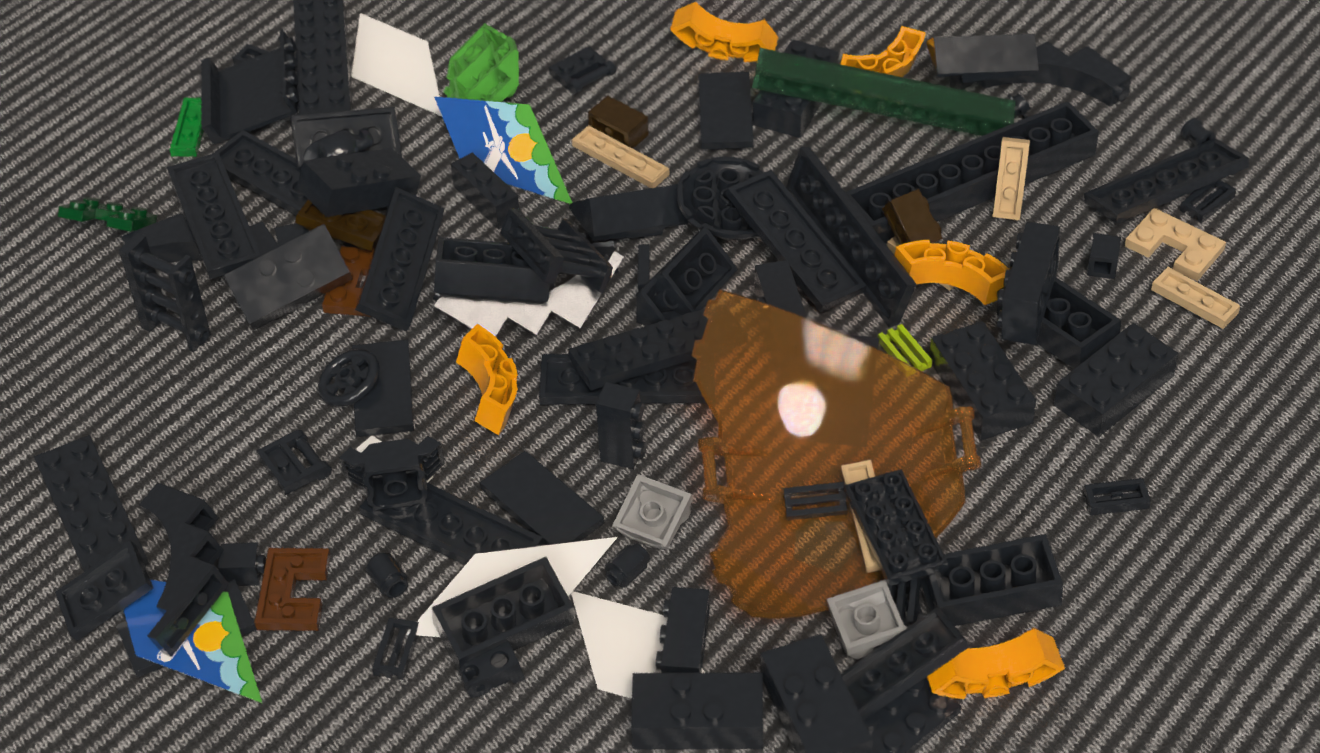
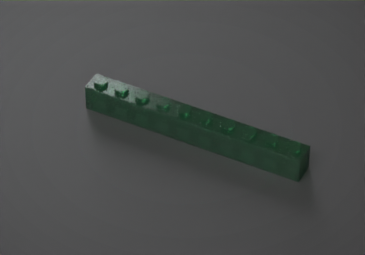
M763 48L759 50L752 88L980 136L1014 123L1016 101Z

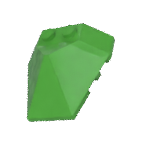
M484 23L450 57L446 77L450 80L449 87L446 86L444 88V94L447 95V98L502 102L506 97H511L519 86V53L515 40Z

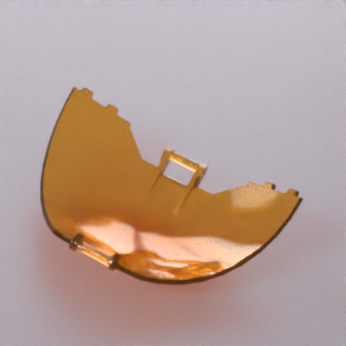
M719 289L716 299L708 300L703 313L708 318L702 340H695L692 357L697 359L693 382L697 383L704 400L719 424L718 438L705 437L698 440V448L702 452L705 487L702 490L703 499L723 503L728 527L714 551L709 553L716 567L712 570V573L718 583L726 585L734 596L730 600L740 610L746 611L751 617L779 619L806 616L829 610L827 605L828 598L884 581L885 578L881 570L868 573L866 571L847 497V514L787 521L784 488L844 482L841 465L871 460L875 476L902 469L937 539L965 504V488L962 473L968 470L979 469L982 466L981 458L976 452L972 420L975 418L974 410L972 407H956L953 409L949 386L877 348L789 311ZM960 423L964 456L957 459L952 426ZM714 455L725 457L728 487L717 485ZM839 492L791 497V499L839 494ZM840 501L792 506V510L840 505Z

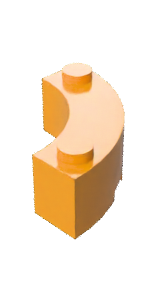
M697 2L677 9L670 28L689 47L694 49L696 46L708 52V56L722 60L734 57L744 58V62H753L773 57L778 41L777 34L765 19L754 23L729 22L708 13Z
M901 26L896 39L884 52L878 55L855 56L843 54L837 69L833 92L866 94L883 90L897 83L913 66L926 32Z
M930 240L908 242L896 246L894 254L916 285L942 283L955 286L969 292L984 305L997 301V291L1004 287L1006 270H1010L992 255L986 253L984 256L970 250V245L954 241H947V244L930 243Z
M477 324L463 337L456 363L473 376L482 393L474 421L500 435L508 422L517 394L518 373L513 359L508 358L502 350L503 344L488 330Z
M1033 628L1015 639L998 645L983 648H967L931 673L927 678L932 693L941 696L965 699L966 694L982 693L984 698L1009 694L1010 687L1028 682L1029 687L1034 686L1065 669L1054 638Z

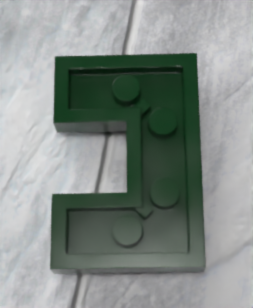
M84 197L83 201L71 200L70 204L59 206L58 217L81 222L100 219L107 221V227L130 232L157 222V215L147 213L148 209L132 207L130 210L123 208L121 203L108 202L106 205L99 203V199Z

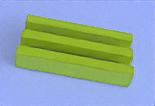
M902 324L898 325L895 331L893 328L887 330L886 335L883 332L878 334L877 338H880L879 344L907 377L932 367V359ZM893 340V342H894V343L898 346V348L901 350L902 355L899 353V351L894 347V345H893L890 341ZM904 357H905L906 359L908 358V360L913 364V366H914L913 368H912V367L909 365V363L904 359Z

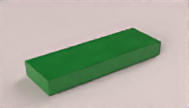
M184 98L170 146L171 156L197 157L204 131L201 128V98Z

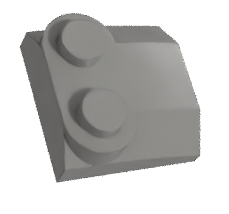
M637 474L612 528L626 537L657 549H667L680 525L689 518L691 512L690 505L694 498L688 492Z
M886 580L827 599L828 609L844 652L852 658H865L873 652L874 647L888 642L907 628L901 620Z

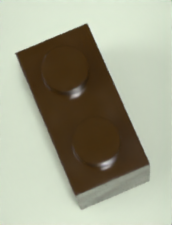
M609 95L588 111L589 126L632 149L649 136L648 116Z
M919 189L890 200L882 208L899 245L919 240H930V243H938L943 239L941 227L933 219L929 211L928 200L922 196Z

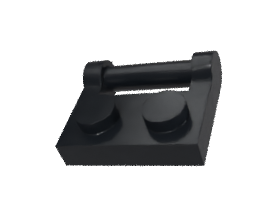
M590 46L549 67V75L573 95L578 94L582 91L583 87L604 76L609 77L616 73L614 63L611 60L604 59Z
M296 430L256 450L258 459L285 495L316 479H326L332 472L329 464L326 461H322L307 442L308 437L302 430ZM291 449H299L311 466L305 469Z

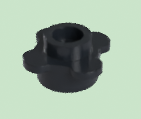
M1019 93L1013 98L1008 94L1007 97L1011 101L1008 104L1010 110L1017 117L1022 115L1024 118H1027L1026 113L1031 110L1027 101Z

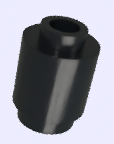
M637 543L625 546L605 565L608 581L614 586L627 587L647 568V563L650 561L648 552Z
M379 553L369 560L366 572L383 595H387L389 598H396L408 588L407 575L392 554Z

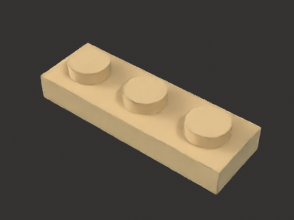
M1002 138L993 217L1020 220L1030 140Z
M1169 267L1152 283V291L1222 329L1239 313V304Z

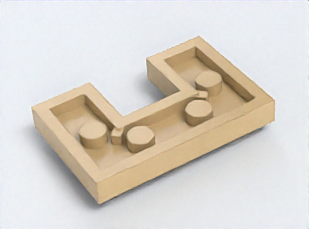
M1156 208L1150 211L1125 241V247L1148 258L1162 242L1182 251L1183 253L1174 262L1173 270L1195 281L1202 277L1225 250L1226 246L1225 241Z

